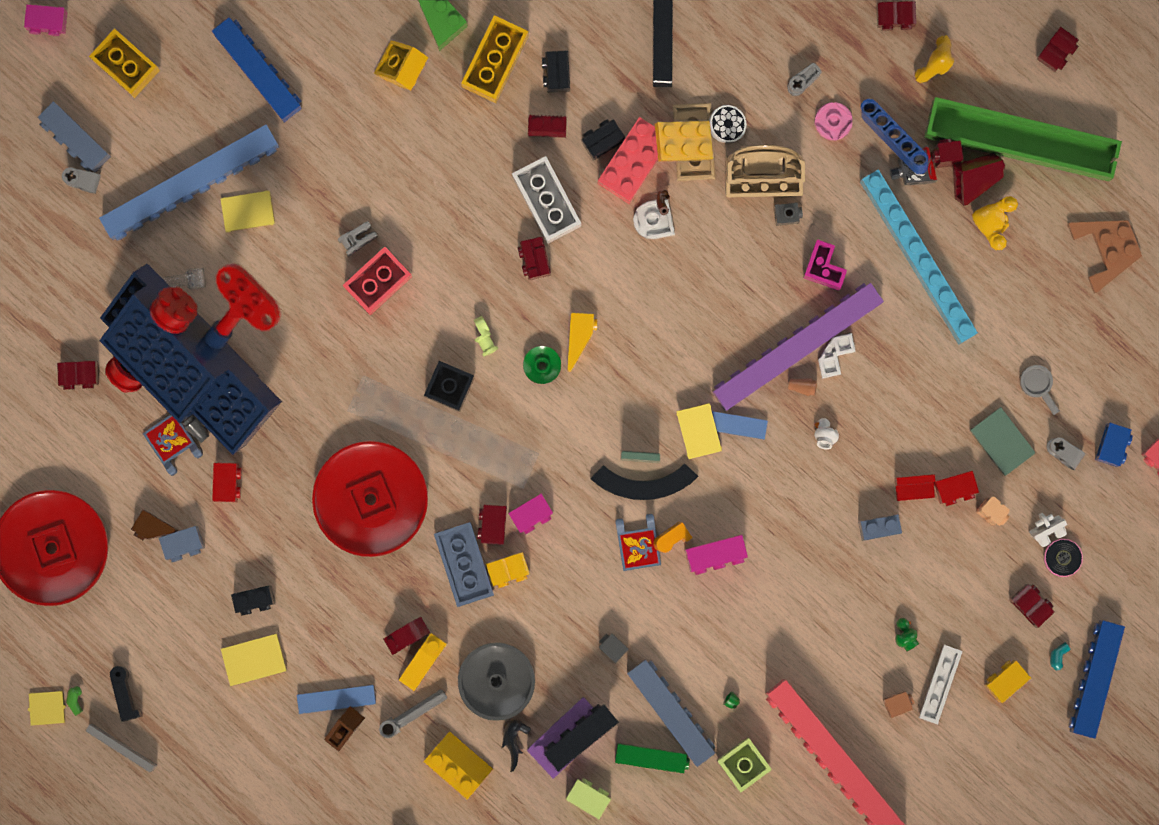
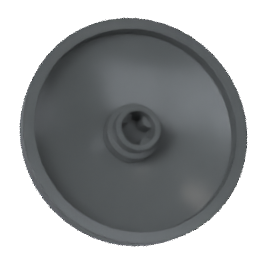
M505 643L482 645L473 650L460 667L458 674L459 694L467 708L477 716L494 721L509 719L519 714L528 705L535 689L533 667L528 658L519 649Z

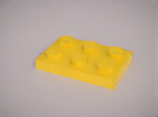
M710 121L655 123L658 162L713 159Z

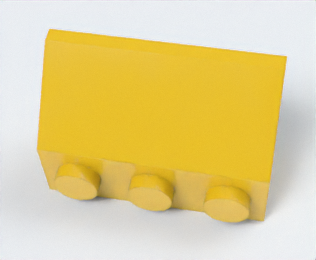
M450 731L423 761L467 800L493 770L490 765Z

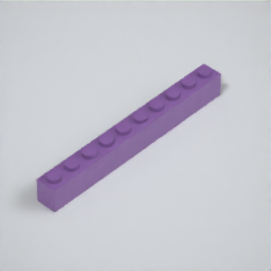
M863 283L855 289L857 293L852 296L847 294L840 299L841 304L836 307L831 305L824 310L825 315L820 318L817 315L808 321L810 325L805 329L801 326L792 332L794 334L792 338L788 340L785 337L777 343L778 347L772 351L769 348L761 354L763 358L758 361L753 359L746 364L747 369L742 372L737 370L730 375L731 380L726 383L721 381L714 386L716 390L713 391V394L725 412L882 304L884 301L871 283L867 286Z

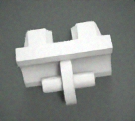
M1040 513V520L1035 522L1036 527L1029 531L1031 537L1042 547H1045L1051 542L1048 537L1051 533L1054 532L1057 538L1067 535L1065 529L1067 523L1060 515L1053 517L1052 514L1045 516L1043 513Z

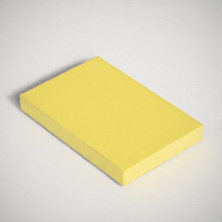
M277 634L221 649L230 686L287 671Z

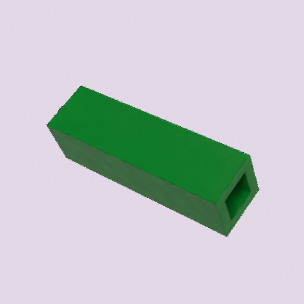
M618 743L615 763L684 774L685 769H689L690 758H687L686 753Z

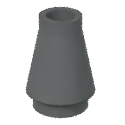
M191 415L182 423L185 426L184 429L201 443L210 436L204 425L194 415Z

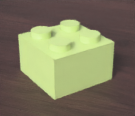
M748 737L717 759L740 793L772 770Z

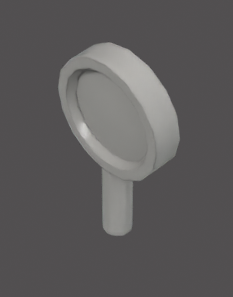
M1033 365L1026 368L1020 376L1022 391L1030 397L1039 398L1042 396L1053 415L1060 412L1048 393L1053 385L1051 372L1041 365Z

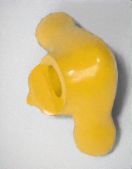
M947 35L937 38L936 49L930 55L926 67L916 70L915 80L918 83H925L936 74L943 75L952 67L954 63V58L951 54L952 44Z
M1005 196L1000 201L983 206L972 214L975 225L987 238L994 250H1003L1006 247L1007 240L1000 234L1004 233L1006 228L1009 227L1008 216L1005 215V212H1013L1018 207L1017 199L1012 196Z

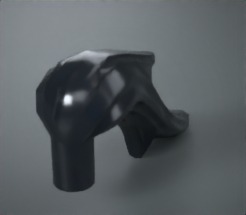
M520 720L510 721L505 727L501 748L507 746L510 751V772L515 770L519 754H523L517 746V732L520 730L528 734L531 729Z

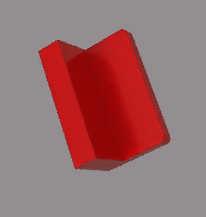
M935 474L894 478L897 501L935 498Z

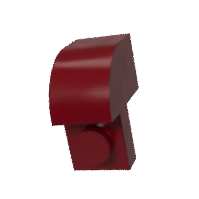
M420 616L383 638L391 654L394 655L425 637L430 631Z

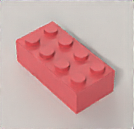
M639 117L598 179V185L628 204L631 203L658 162L656 133L653 125Z

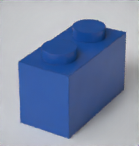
M1107 423L1095 460L1115 467L1124 464L1127 458V453H1125L1127 445L1130 446L1133 435H1131L1132 429Z

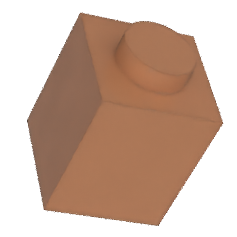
M906 691L883 699L890 718L913 710L912 705L915 704L911 694H907Z

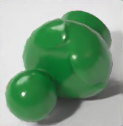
M901 618L897 621L896 626L903 633L896 635L895 641L897 646L904 648L907 652L919 645L917 640L918 633L915 629L909 628L911 621Z

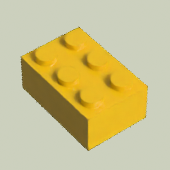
M115 28L89 55L94 63L134 98L160 71L150 59Z

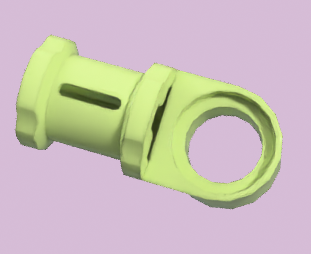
M483 316L474 319L481 336L475 339V342L479 343L483 351L482 355L485 357L499 348L492 342L490 329Z

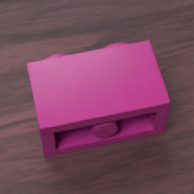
M26 4L24 27L31 34L40 35L41 32H48V35L60 36V34L66 33L68 11L63 7Z
M540 494L508 514L520 534L524 532L526 535L535 530L534 525L541 522L543 525L550 521L553 512L543 495Z

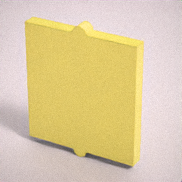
M63 691L29 694L30 708H28V711L30 712L31 725L65 723L64 709L66 706L64 705Z

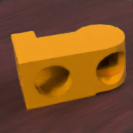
M677 522L655 538L654 548L659 552L667 553L680 540L688 542L693 537L683 522Z

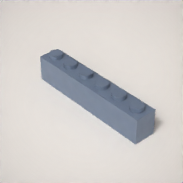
M645 659L627 674L696 767L700 766L715 754L713 750L716 748L709 738L705 740L702 736L703 729L698 723L694 725L690 720L692 714L686 707L682 709L679 705L680 698L675 692L670 693L667 689L669 686L668 682L663 676L659 678L655 673L658 670L652 661L647 662Z

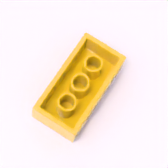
M494 15L461 82L462 88L497 103L529 37V31Z

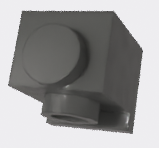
M798 203L776 204L774 206L776 226L799 224V219L803 218L802 207H798ZM791 210L793 215L787 216L786 211Z

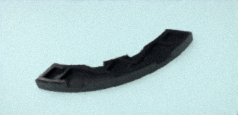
M684 463L678 470L663 478L636 481L621 477L603 465L590 479L607 492L623 498L655 500L681 491L699 476Z

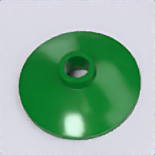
M537 346L531 349L523 361L525 375L537 384H548L554 381L561 371V359L558 353L547 346ZM544 362L546 367L540 369L539 363Z

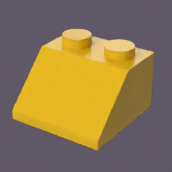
M391 40L374 74L411 91L428 57L412 46Z

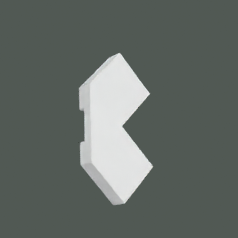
M852 333L833 337L818 359L822 379L841 375L837 356L856 352Z

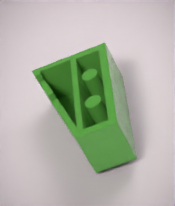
M418 0L439 51L468 27L467 21L448 0Z

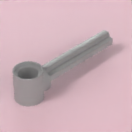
M441 689L395 719L391 717L384 721L379 727L380 734L384 738H392L400 733L402 727L447 699L445 692ZM385 724L393 726L394 731L391 735L383 733L382 729Z

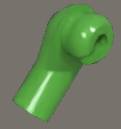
M78 686L68 690L66 700L67 705L75 716L83 712L77 702L78 696L82 694V690Z

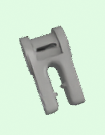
M812 63L792 77L787 86L789 94L792 96L801 95L820 76L822 72L815 63ZM794 84H800L799 88H793Z
M369 221L338 238L339 243H342L347 250L346 254L348 256L354 254L378 237L377 233L373 231L359 240L356 239L357 236L371 228Z

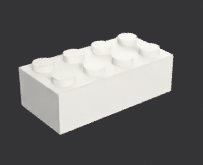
M546 156L512 173V177L547 244L581 227V222Z

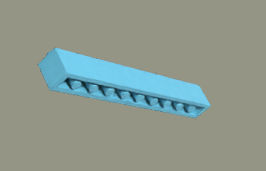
M879 169L864 177L860 184L958 345L978 333Z

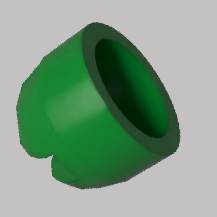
M730 692L723 702V705L730 709H735L740 704L739 697L733 692Z

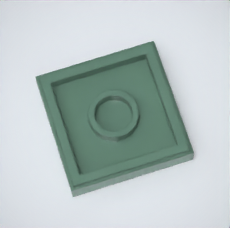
M622 451L621 460L659 463L660 454Z

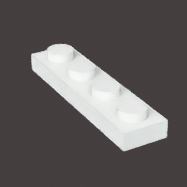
M943 645L918 718L938 724L963 651Z

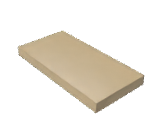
M711 103L673 105V122L709 121ZM712 134L713 159L676 161L677 181L715 179Z

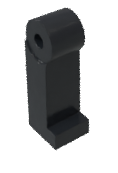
M116 666L110 671V679L121 722L143 717L141 709L135 710L127 681L129 677L128 670L125 667Z

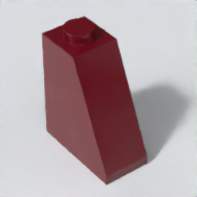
M992 153L954 164L955 199L963 206H966L1004 177L1005 169L1003 159Z

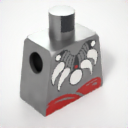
M928 145L921 147L928 155V170L925 173H914L899 158V167L889 169L891 179L902 178L905 186L935 183L937 176ZM917 161V162H915V163L920 165V164H923L924 162H923V161Z

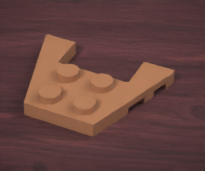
M1128 220L1071 222L1067 224L1073 240L1092 234L1106 271L1088 277L1094 293L1099 292L1142 257Z

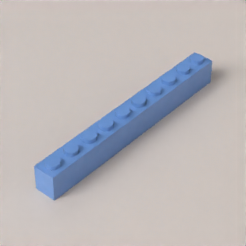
M264 125L110 211L99 219L112 240H121L132 229L133 231L139 230L144 226L143 223L149 220L150 222L157 220L160 217L159 214L165 211H173L177 208L176 205L182 201L183 203L189 202L194 198L193 195L198 192L200 194L205 193L210 189L209 186L226 181V177L232 173L236 175L244 170L243 167L248 164L252 166L260 161L259 158L264 155L270 156L276 153L279 145L268 126Z

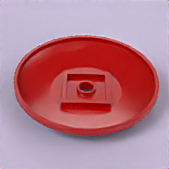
M365 441L340 449L325 462L314 483L312 505L314 516L321 531L335 546L354 555L377 557L387 555L402 548L417 534L426 516L428 491L421 470L405 452L386 443ZM368 494L376 496V502L373 505H368L365 501Z
M38 491L17 500L0 518V579L17 597L36 605H63L85 595L100 579L108 558V537L101 518L83 499L63 491ZM50 543H55L57 546V550L53 554L47 551V546Z

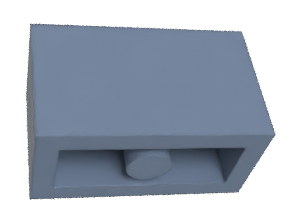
M899 514L858 522L862 541L902 534Z
M198 526L159 538L165 560H171L172 563L182 560V556L189 554L190 557L200 554V550L205 548Z

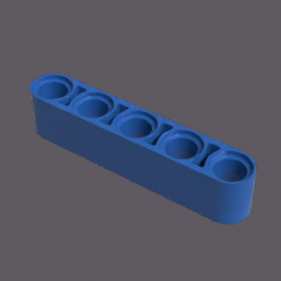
M864 100L861 103V117L867 125L914 173H925L928 170V155L875 100ZM867 109L874 110L872 112H866ZM879 122L886 123L885 125H878ZM898 135L899 137L891 138L890 136ZM904 148H910L911 150H910V151H904L903 149H904ZM917 161H923L924 163L919 165V164H916L915 162H917Z

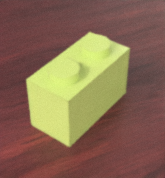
M577 778L566 800L600 819L611 800L608 797L609 792L602 788L598 790L593 788V783L585 778H582V780Z

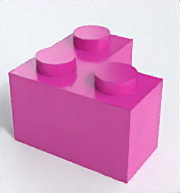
M817 239L803 278L839 291L847 270L829 264L835 245Z

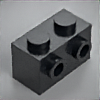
M270 585L231 594L235 613H240L241 616L252 614L253 609L259 608L261 612L271 609L270 605H275Z

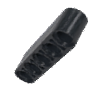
M653 0V87H672L673 0Z

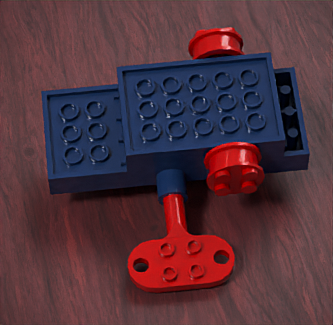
M147 263L132 273L100 317L109 328L99 341L113 355V358L106 364L105 375L123 393L136 392L144 386L179 423L193 414L234 455L249 443L282 401L227 342L232 337L233 329L241 318L247 320L250 325L261 331H267L279 323L281 314L279 305L246 269L235 263L227 264L218 270L216 285L219 292L228 301L230 308L221 320L215 321L210 326L197 313L198 305L193 298L180 287H170ZM225 272L230 276V280L225 276ZM266 315L270 316L272 322L268 321Z

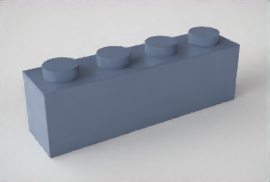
M54 101L37 117L42 121L39 125L47 132L51 130L55 134L53 138L60 145L64 143L68 147L66 151L74 159L78 156L82 160L80 165L87 171L91 169L96 173L111 157Z

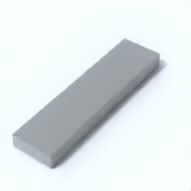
M89 724L87 727V733L148 772H152L157 765L94 724Z

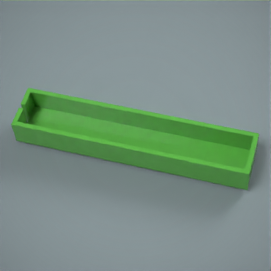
M935 97L932 101L924 138L936 141L951 139L952 142L961 141V146L990 154L994 153L999 156L1108 182L1114 178L1117 161L1115 160L1119 157L1122 141L938 97Z

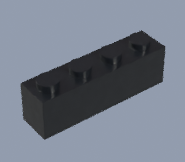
M598 703L590 710L591 715L587 718L582 716L575 722V728L571 731L569 728L559 735L561 737L556 743L552 741L544 747L546 751L543 754L558 772L619 723L605 704L601 706Z

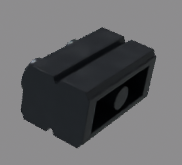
M568 51L545 52L546 57H542V69H546L547 76H543V88L547 87V93L569 92Z
M607 119L600 123V128L594 132L591 129L582 135L584 138L581 139V142L593 161L625 140L624 134L614 119L611 121Z

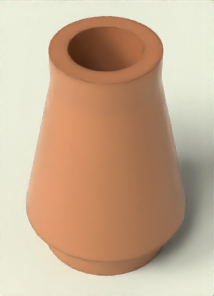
M790 378L788 390H793L809 397L810 395L815 396L817 380H813V378Z

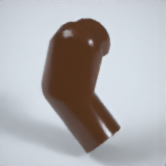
M667 190L657 193V209L661 215H667L669 212L665 200L670 199Z

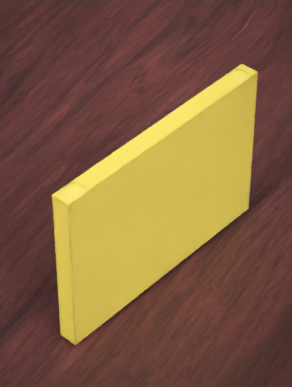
M266 190L220 198L226 232L275 224L270 191Z
M710 403L676 411L689 459L722 451Z

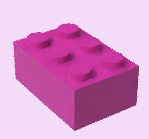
M742 535L684 550L690 572H695V575L706 573V568L713 567L714 570L725 568V563L732 562V566L744 563V558H748Z

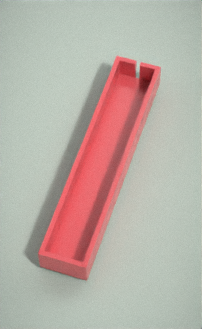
M782 679L765 693L768 696L765 700L772 708H778L780 711L778 716L784 723L787 724L789 722L792 728L790 730L798 739L802 738L805 741L802 745L810 754L814 753L817 756L815 761L821 768H827L829 771L828 777L836 785L838 783L841 785L842 788L839 789L848 800L851 798L854 801L852 806L860 815L864 814L867 817L864 821L868 825H904L785 679Z

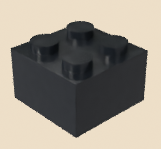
M438 361L424 397L460 412L475 376L442 361Z

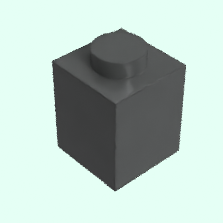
M606 633L599 641L601 644L599 648L615 663L629 650L612 633L610 635Z

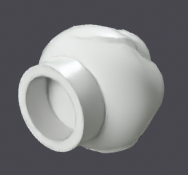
M821 418L814 424L817 428L814 433L817 446L821 449H831L832 445L838 441L839 433L836 429L830 428L828 419Z

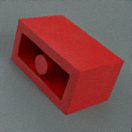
M213 463V502L238 503V498H241V487H238V479L242 478V468H239V464Z
M973 471L934 482L939 503H945L946 506L956 504V499L964 498V501L973 499L975 494L979 493Z

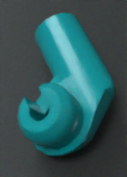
M1066 642L1051 652L1050 665L1056 671L1063 668V655L1071 650Z

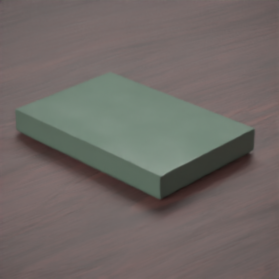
M1001 407L970 430L1004 476L1036 453Z

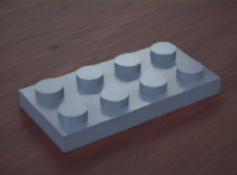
M471 522L435 533V540L457 607L494 596Z

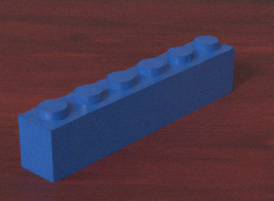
M230 17L213 29L212 33L285 123L302 109L300 106L302 101L295 93L292 95L288 91L290 86L283 78L279 80L276 76L278 71L272 64L267 65L264 61L266 56L260 49L255 50L252 46L254 41L248 34L246 36L243 35L240 31L243 28L238 21H232Z
M1099 620V623L1095 624L1093 634H1095L1094 642L1090 643L1088 653H1090L1089 661H1085L1083 668L1085 676L1084 679L1080 680L1078 687L1080 695L1079 698L1075 699L1073 709H1076L1074 717L1071 716L1068 725L1071 728L1070 732L1096 739L1125 626Z

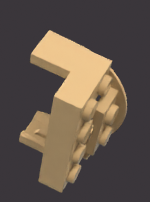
M754 145L740 148L730 156H725L726 197L803 196L805 161L802 155L795 150L776 145ZM783 158L785 159V170H784V171H783ZM765 173H768V174H778V175H756V176H750V174H765Z

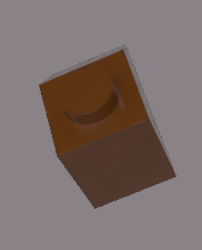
M142 510L131 528L135 532L133 535L142 541L145 538L151 540L178 531L146 510Z
M350 706L338 719L324 740L339 752L365 717Z

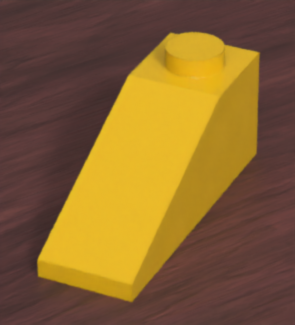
M571 313L568 372H572L590 341L593 330L597 331V319H594V314Z
M430 633L399 681L415 691L447 646V643L435 634Z

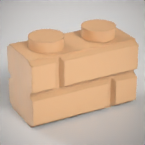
M995 497L986 498L976 511L991 526L1003 525L1010 517L1008 515L1010 510L1004 504H1000L1001 502Z

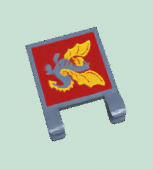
M169 415L144 432L143 435L164 465L166 471L171 476L177 474V470L171 463V460L187 449H190L197 459L203 456V453L188 431L184 429L185 427L182 422L179 423L172 415Z
M653 514L646 515V529L627 532L624 529L623 519H616L623 571L661 565L659 551L654 548V540L657 535Z

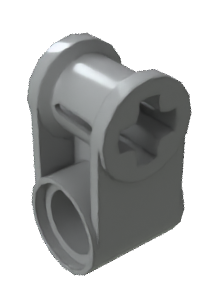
M70 167L63 171L62 179L68 186L96 194L101 175ZM73 173L76 176V178L72 179L70 182V180L67 177L68 175L71 176Z
M1061 437L1053 438L1047 443V451L1072 470L1076 469L1085 456L1082 450ZM1055 443H1059V450H1055Z

